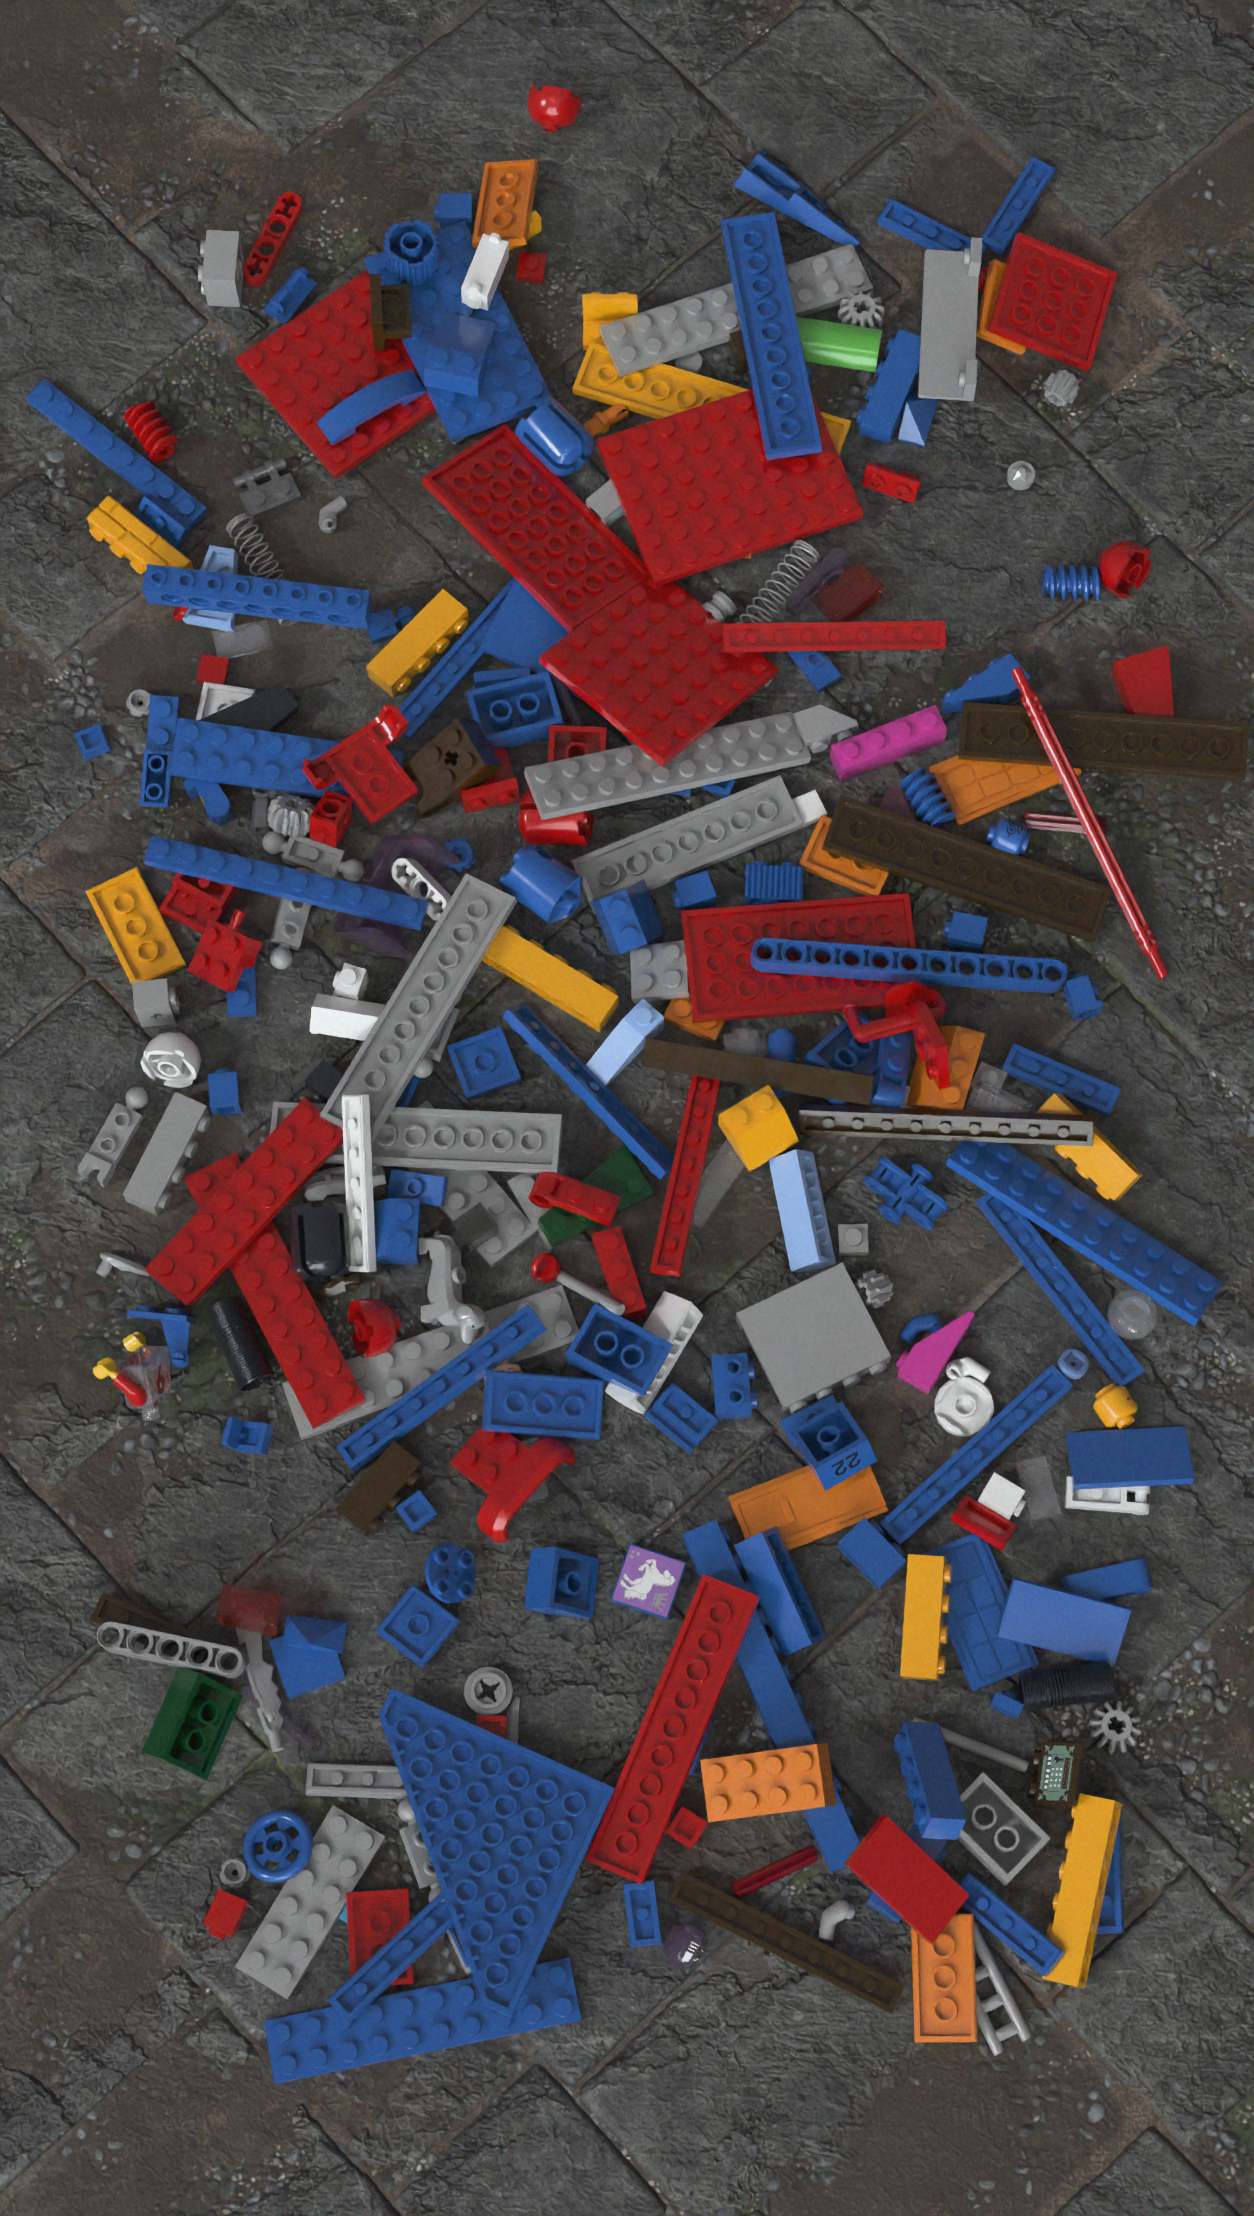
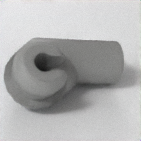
M342 496L337 497L320 510L318 525L322 532L332 533L336 529L337 514L348 507Z
M838 1900L826 1908L822 1913L818 1938L833 1941L836 1923L843 1919H852L855 1915V1906L846 1900Z

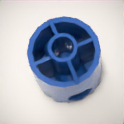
M531 844L527 850L521 847L512 859L515 864L510 871H506L502 875L498 884L503 887L506 893L515 897L517 901L547 923L552 924L572 915L582 900L581 886L583 877L538 844Z

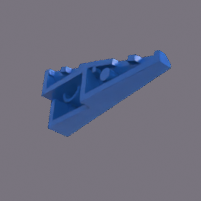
M765 148L756 155L733 185L843 246L853 244L856 249L861 242L859 237H855L844 228L845 224L841 220L835 222L826 214L828 207L803 183L796 181L786 173L787 168L783 164L775 165L768 158L770 152Z

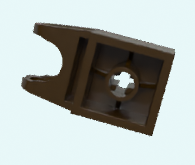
M457 718L419 750L403 768L413 783L421 782L423 786V797L415 809L417 818H429L455 802L462 800L460 791L481 786L503 767L476 720Z

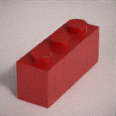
M617 1226L592 1234V1244L609 1297L625 1306V1311L620 1317L628 1321L646 1317V1304L621 1227Z

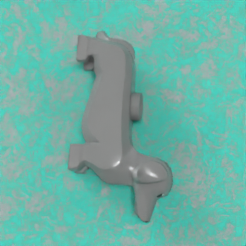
M440 1231L434 1232V1238L420 1237L418 1238L419 1254H427L429 1250L432 1260L427 1288V1296L431 1304L421 1306V1322H432L434 1326L441 1324L448 1327L460 1326L462 1340L466 1344L472 1345L476 1331L485 1324L486 1313L477 1305L463 1303L462 1284L466 1282L467 1276L465 1269L461 1266L460 1248L452 1236L441 1235Z

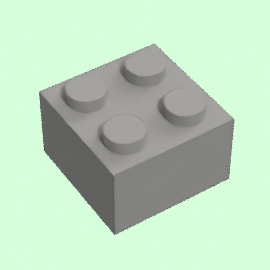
M206 230V240H201L200 255L204 257L203 265L198 266V281L201 282V294L206 295L208 306L241 307L245 256L240 232Z

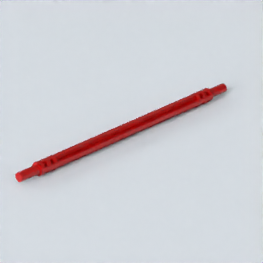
M1017 667L1011 671V674L1022 694L1020 699L1143 954L1148 956L1159 980L1169 976V972L1157 950L1160 947L1037 692L1032 690L1022 668Z

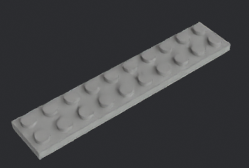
M853 244L785 265L796 317H804L840 305L842 299H847L849 292L857 295L860 288L865 295L871 290L873 292L872 284ZM732 283L601 325L599 332L619 377L728 342L729 334L741 330L733 287Z
M791 711L711 728L663 767L635 744L525 767L524 776L542 820L803 765L810 763L811 755L807 746H804Z
M467 873L465 874L319 1116L343 1129L342 1095L369 1094L371 1144L373 1143L517 903L515 897Z
M273 1102L270 1134L299 1103ZM312 1103L321 1112L326 1105ZM394 1107L371 1144L372 1165L558 1173L563 1116L562 1114ZM344 1143L325 1163L344 1164Z
M559 1285L485 1311V1324L476 1331L473 1344L529 1304L547 1330L507 1359L509 1364H520L570 1346L579 1330L563 1286ZM443 1326L394 1343L390 1350L375 1357L366 1358V1354H363L364 1358L360 1355L346 1360L366 1402L315 1429L311 1427L289 1382H283L282 1385L301 1440L386 1410L472 1346L462 1340L460 1326Z

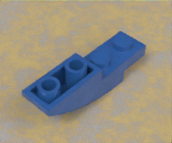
M150 695L147 743L143 756L139 806L169 808L174 776L170 775L177 719L179 718V697Z

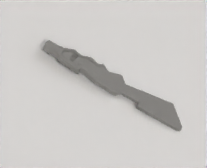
M232 1596L229 1598L239 1645L246 1644L250 1662L245 1669L252 1692L260 1705V1708H257V1713L264 1732L270 1740L272 1752H279L284 1749L280 1731L284 1720L279 1713L281 1701L276 1694L278 1687L271 1681L273 1667L265 1663L262 1657L260 1611Z

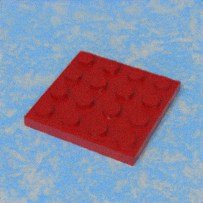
M1018 232L1014 237L987 331L1087 372L1093 362L1117 273Z

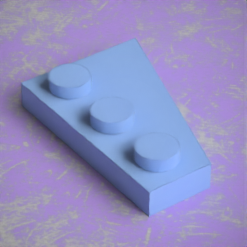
M210 545L200 570L237 575L238 554L234 549ZM188 608L182 618L186 624L235 632L234 613Z

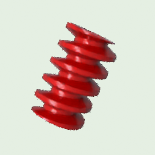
M154 401L136 404L123 415L124 420L127 421L128 426L133 430L139 443L144 446V450L152 462L159 463L167 460L175 451L174 446L178 442L177 435H172L173 429L170 426H166L167 420L163 417L161 418L162 413L160 410L155 409L156 403Z

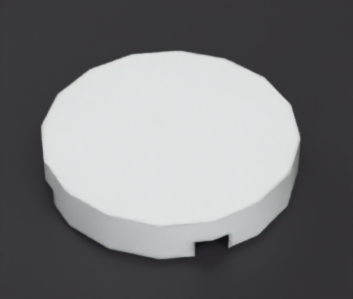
M971 1377L947 1381L939 1389L934 1401V1413L938 1423L947 1432L956 1436L970 1437L977 1434L990 1422L994 1413L992 1395L989 1389L982 1382Z

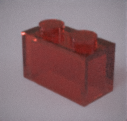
M859 563L854 568L849 567L843 571L839 580L833 585L827 584L819 591L817 608L830 622H851L881 598L882 585Z
M223 1584L217 1609V1624L277 1636L283 1610V1596Z

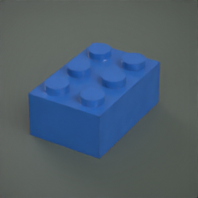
M549 671L466 692L471 718L477 721L493 750L509 749L548 739L550 725H563Z

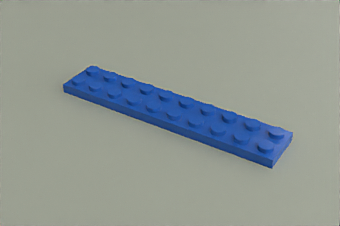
M775 212L722 219L721 231L766 460L822 452V445Z
M962 1141L945 1164L1193 1326L1197 1324L1224 1284V1282L1008 1143Z
M564 1958L535 1965L512 2018L484 2006L474 1979L468 1978L377 1997L349 2024L333 2007L266 2020L264 2021L274 2084H280L582 2021L570 1958Z

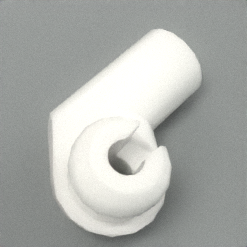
M970 1357L953 1360L946 1367V1374L951 1379L972 1376L983 1384L991 1374L990 1370Z

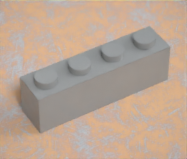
M177 1092L174 1093L123 1193L126 1202L157 1216L161 1209L165 1210L168 1207L172 1198L171 1189L175 1183L178 1184L181 1181L185 1172L183 1166L187 1158H192L197 1150L198 1142L196 1140L201 1132L204 1133L210 1124L211 1117L206 1105Z

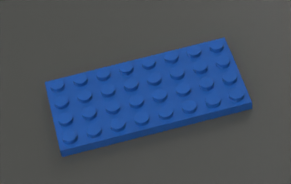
M465 221L435 232L439 241L438 268H435V273H432L431 277L427 276V279L422 284L411 285L407 283V280L402 282L401 278L396 279V275L392 276L391 272L386 269L384 251L364 259V265L369 274H381V285L409 284L412 338H402L401 340L423 385L424 365L429 346L443 312L497 323L478 397L424 386L451 443L538 409L534 405L545 397L552 396L498 287L488 311L481 308L473 309L462 303L461 287L477 248L473 247L472 235Z

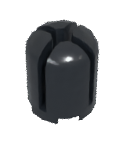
M330 1201V1207H312V1202L292 1207L291 1213H289L292 1268L295 1275L311 1282H326L347 1274L351 1266L346 1205Z

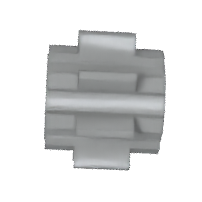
M1058 370L1056 374L1051 373L1045 382L1044 396L1047 397L1050 403L1059 407L1066 406L1068 402L1072 404L1078 395L1079 380L1075 378L1074 374L1067 372V370Z
M875 1270L863 1273V1277L858 1278V1282L854 1284L864 1305H871L872 1309L883 1306L884 1302L889 1301L890 1296L893 1295V1284L890 1282L889 1276L883 1273L877 1274Z

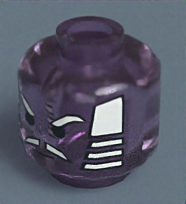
M683 1922L682 1925H674L661 1948L663 1954L668 1957L666 1963L679 1971H682L684 1966L695 1968L707 1947V1941L703 1938L705 1933L686 1922Z

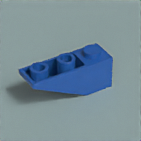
M1011 653L1003 658L1001 656L995 658L989 663L988 669L982 673L976 672L972 674L961 688H953L948 691L943 697L941 711L943 714L963 711L964 702L1007 705L1021 695L1011 671L1017 667L1022 668V666ZM1022 668V670H1023V672H1024V674H1025V676H1026V678H1027V680H1028V682H1029V684H1030L1031 677H1030V676L1027 674V672Z

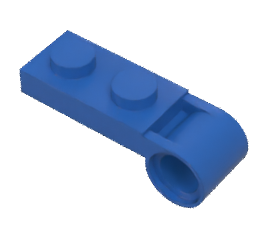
M902 1032L880 1038L872 1104L881 1107H901L905 1097L908 1078L911 1034Z

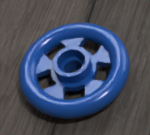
M275 1810L259 1817L248 1829L243 1842V1858L250 1872L263 1881L274 1883L289 1880L300 1873L307 1865L313 1850V1835L308 1823L300 1815L288 1810ZM277 1823L279 1830L267 1834L265 1828ZM293 1826L300 1834L294 1840L287 1834V1831ZM263 1842L264 1854L255 1855V1844ZM283 1843L282 1849L276 1852V1845ZM293 1848L299 1851V1854L293 1862H290L287 1858L291 1855ZM268 1860L279 1862L277 1870L266 1868Z

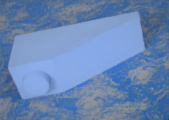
M642 999L620 1021L586 1066L607 1086L645 1048L646 1038H655L664 1029V1017L647 1001Z

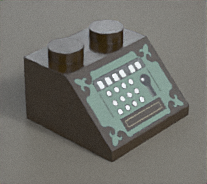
M1042 1742L1040 1750L1034 1749L1032 1767L1037 1768L1036 1780L1030 1779L1028 1798L1033 1799L1032 1807L1069 1813L1074 1807L1083 1744Z

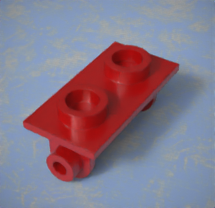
M876 461L875 463L870 462L867 464L862 486L914 504L922 480L918 479V475H912L903 471H899L898 474L894 473V468Z

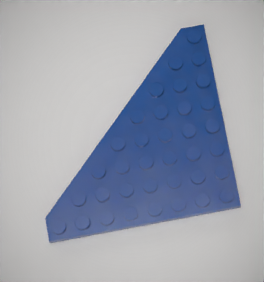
M391 1688L379 1713V1719L482 2004L512 2018L615 1788Z

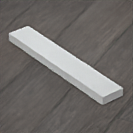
M369 1094L342 1095L345 1191L351 1257L349 1271L375 1272L376 1248Z

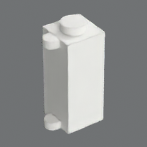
M499 234L482 235L461 287L462 303L473 309L481 308L488 311L508 261L509 241L502 240Z
M317 994L311 1008L310 1032L311 1034L319 1033L365 1041L386 1005Z

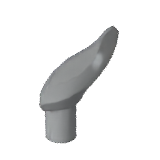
M109 1252L100 1253V1258L103 1260L96 1273L104 1278L107 1277L113 1266L122 1271H131L136 1274L150 1276L145 1271V1267Z

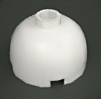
M173 1032L162 1033L152 1039L147 1045L141 1060L143 1071L151 1079L155 1080L157 1076L160 1079L166 1080L163 1085L175 1088L190 1086L193 1080L196 1079L201 1064L200 1052L195 1043L186 1035Z

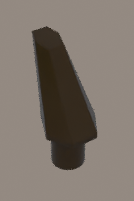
M359 1274L343 1275L338 1279L329 1281L318 1291V1302L346 1292L345 1287L360 1285Z

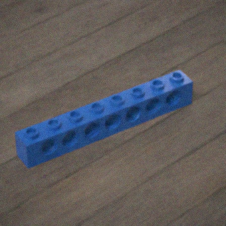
M147 564L142 589L147 603L367 630H369L373 606L369 590Z

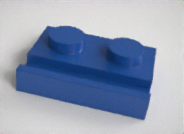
M673 1382L657 1399L651 1409L644 1414L647 1420L688 1454L693 1452L697 1445L702 1442L718 1423V1420Z

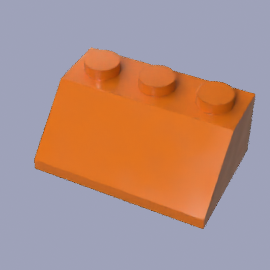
M938 1026L948 1045L950 1087L939 1090L934 1079L929 1080L927 1076L925 1061H920L917 1057L909 1083L911 1090L906 1106L920 1109L963 1110L985 1034L961 1026Z

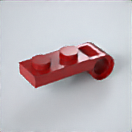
M541 1172L537 1175L528 1199L540 1208L551 1209L554 1205L610 1227L621 1197L555 1172Z

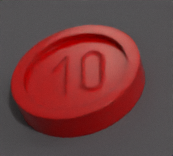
M175 607L172 619L179 622L188 608Z

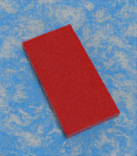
M881 1815L844 1863L930 1944L934 1943L969 1897V1894L886 1815Z

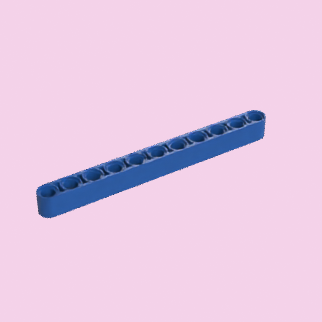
M761 938L753 944L750 956L752 967L760 972L903 983L915 980L930 985L1038 993H1055L1059 991L1068 973L1065 964L1056 959ZM766 951L771 955V958L761 959L757 952ZM788 953H795L799 956L800 960L790 961L786 955ZM823 955L827 957L829 962L819 963L815 957ZM846 957L854 958L858 964L854 966L848 965L844 959ZM880 959L885 962L886 967H876L873 961ZM911 962L914 964L915 969L907 970L901 963ZM940 964L944 971L936 972L930 965ZM968 966L973 973L964 974L959 967ZM988 969H998L1001 972V976L991 975ZM1024 970L1028 972L1030 978H1021L1017 971ZM1046 973H1055L1059 977V980H1050L1046 976Z

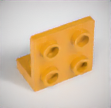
M592 292L582 295L583 350L588 349L590 341L605 346L599 332L601 325L638 314L637 294L619 292L617 294Z

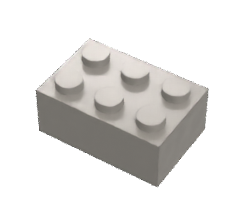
M984 1772L960 1796L966 1822L957 1840L1006 1886L1051 1838Z

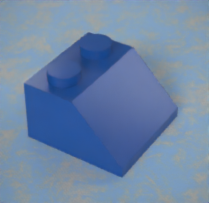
M388 1198L374 1202L376 1264H419L418 1238H420L422 1214L420 1199Z
M558 1547L531 1549L524 1609L547 1615L593 1619L599 1559Z

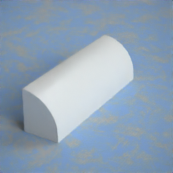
M664 1291L642 1328L672 1343L673 1347L645 1397L611 1383L608 1384L605 1392L624 1406L644 1415L703 1317V1314L691 1301Z

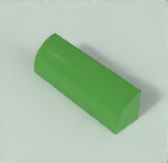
M796 317L803 356L806 362L876 372L882 330Z

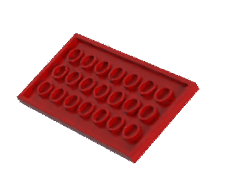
M506 424L423 477L422 484L569 633L650 576L645 564L557 475H554L520 441L519 437Z
M909 893L684 910L680 913L692 1023L841 1012L842 1007L847 1003L857 1004L859 1010L885 1008V994L893 986L903 983L760 972L752 967L750 956L753 944L761 938L916 949ZM766 951L757 952L761 959L771 958V955ZM788 953L786 955L790 961L800 960L799 956L795 953ZM823 955L815 957L819 963L829 962L827 957ZM846 957L844 959L848 965L854 966L858 964L854 958ZM880 959L873 961L876 967H886L885 962ZM911 962L901 963L907 970L915 969L914 964Z

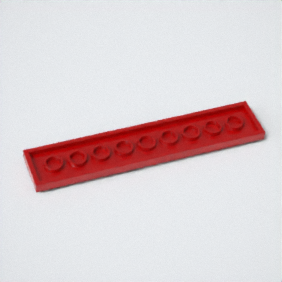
M236 1152L184 1177V1181L199 1210L242 1165ZM271 1220L229 1265V1268L311 1427L315 1429L365 1403L366 1400L303 1279L295 1275L292 1268V1258Z
M705 1574L702 1575L586 1861L643 1885L646 1881L759 1603V1596Z

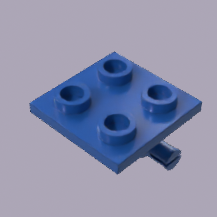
M136 1305V1311L127 1310V1316L132 1318L161 1321L172 1364L177 1368H184L189 1364L188 1343L190 1325L195 1324V1318L187 1316L188 1311L166 1308L165 1314L158 1313L159 1308Z

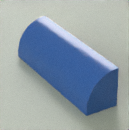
M777 1526L735 1544L734 1547L755 1594L760 1597L759 1603L783 1656L785 1657L827 1638Z

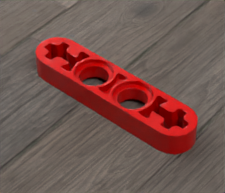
M285 192L278 198L243 265L244 279L250 286H261L267 281L302 214V201L295 192ZM292 202L295 203V207L291 206L287 212L288 217H286L285 205H290ZM276 223H283L286 226V229L281 233H275L271 230L272 226ZM265 245L274 247V252L270 255H263L259 251ZM258 261L261 262L259 265L260 274L256 273L254 276H251L250 271L255 272L258 267Z

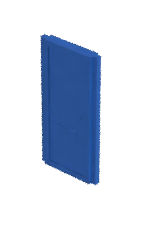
M971 1534L921 1554L944 1556L948 1559L947 1564H952L951 1583L946 1582L945 1595H950L949 1613H944V1625H948V1637L971 1692L1015 1676L1019 1672L1022 1673L1039 1666L1031 1645L998 1637L996 1634L1008 1590L990 1547L985 1540L975 1534Z

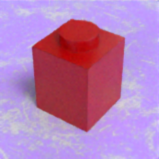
M218 1889L203 1922L204 1925L210 1927L208 1934L224 1941L227 1935L235 1938L250 1903Z

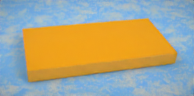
M138 867L85 891L131 985L132 982L160 979L186 966Z

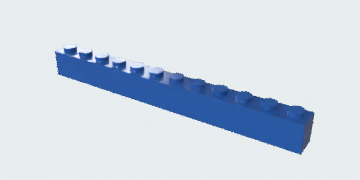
M713 1520L683 1533L684 1544L700 1580L702 1575L705 1574L755 1594L749 1580L744 1582L739 1571L743 1570V1566L737 1553L731 1554L727 1543L731 1542L724 1525L719 1527L717 1521ZM758 1608L755 1610L737 1654V1664L775 1749L816 1744L813 1739L818 1736L811 1719L805 1721L801 1712L805 1708L799 1692L793 1693L789 1685V1681L793 1680L786 1663L780 1665L776 1656L780 1649L774 1636L768 1637L764 1626L768 1625L762 1609ZM833 1776L836 1806L802 1810L830 1874L847 1867L844 1863L864 1838L862 1833L856 1834L851 1823L855 1822V1817L849 1804L844 1806L842 1804L839 1794L843 1793L836 1776Z

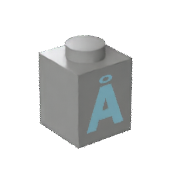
M611 479L586 499V506L608 528L624 515Z

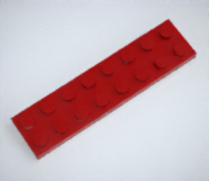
M304 1098L145 1268V1271L188 1309L343 1144V1129L319 1116L321 1111Z

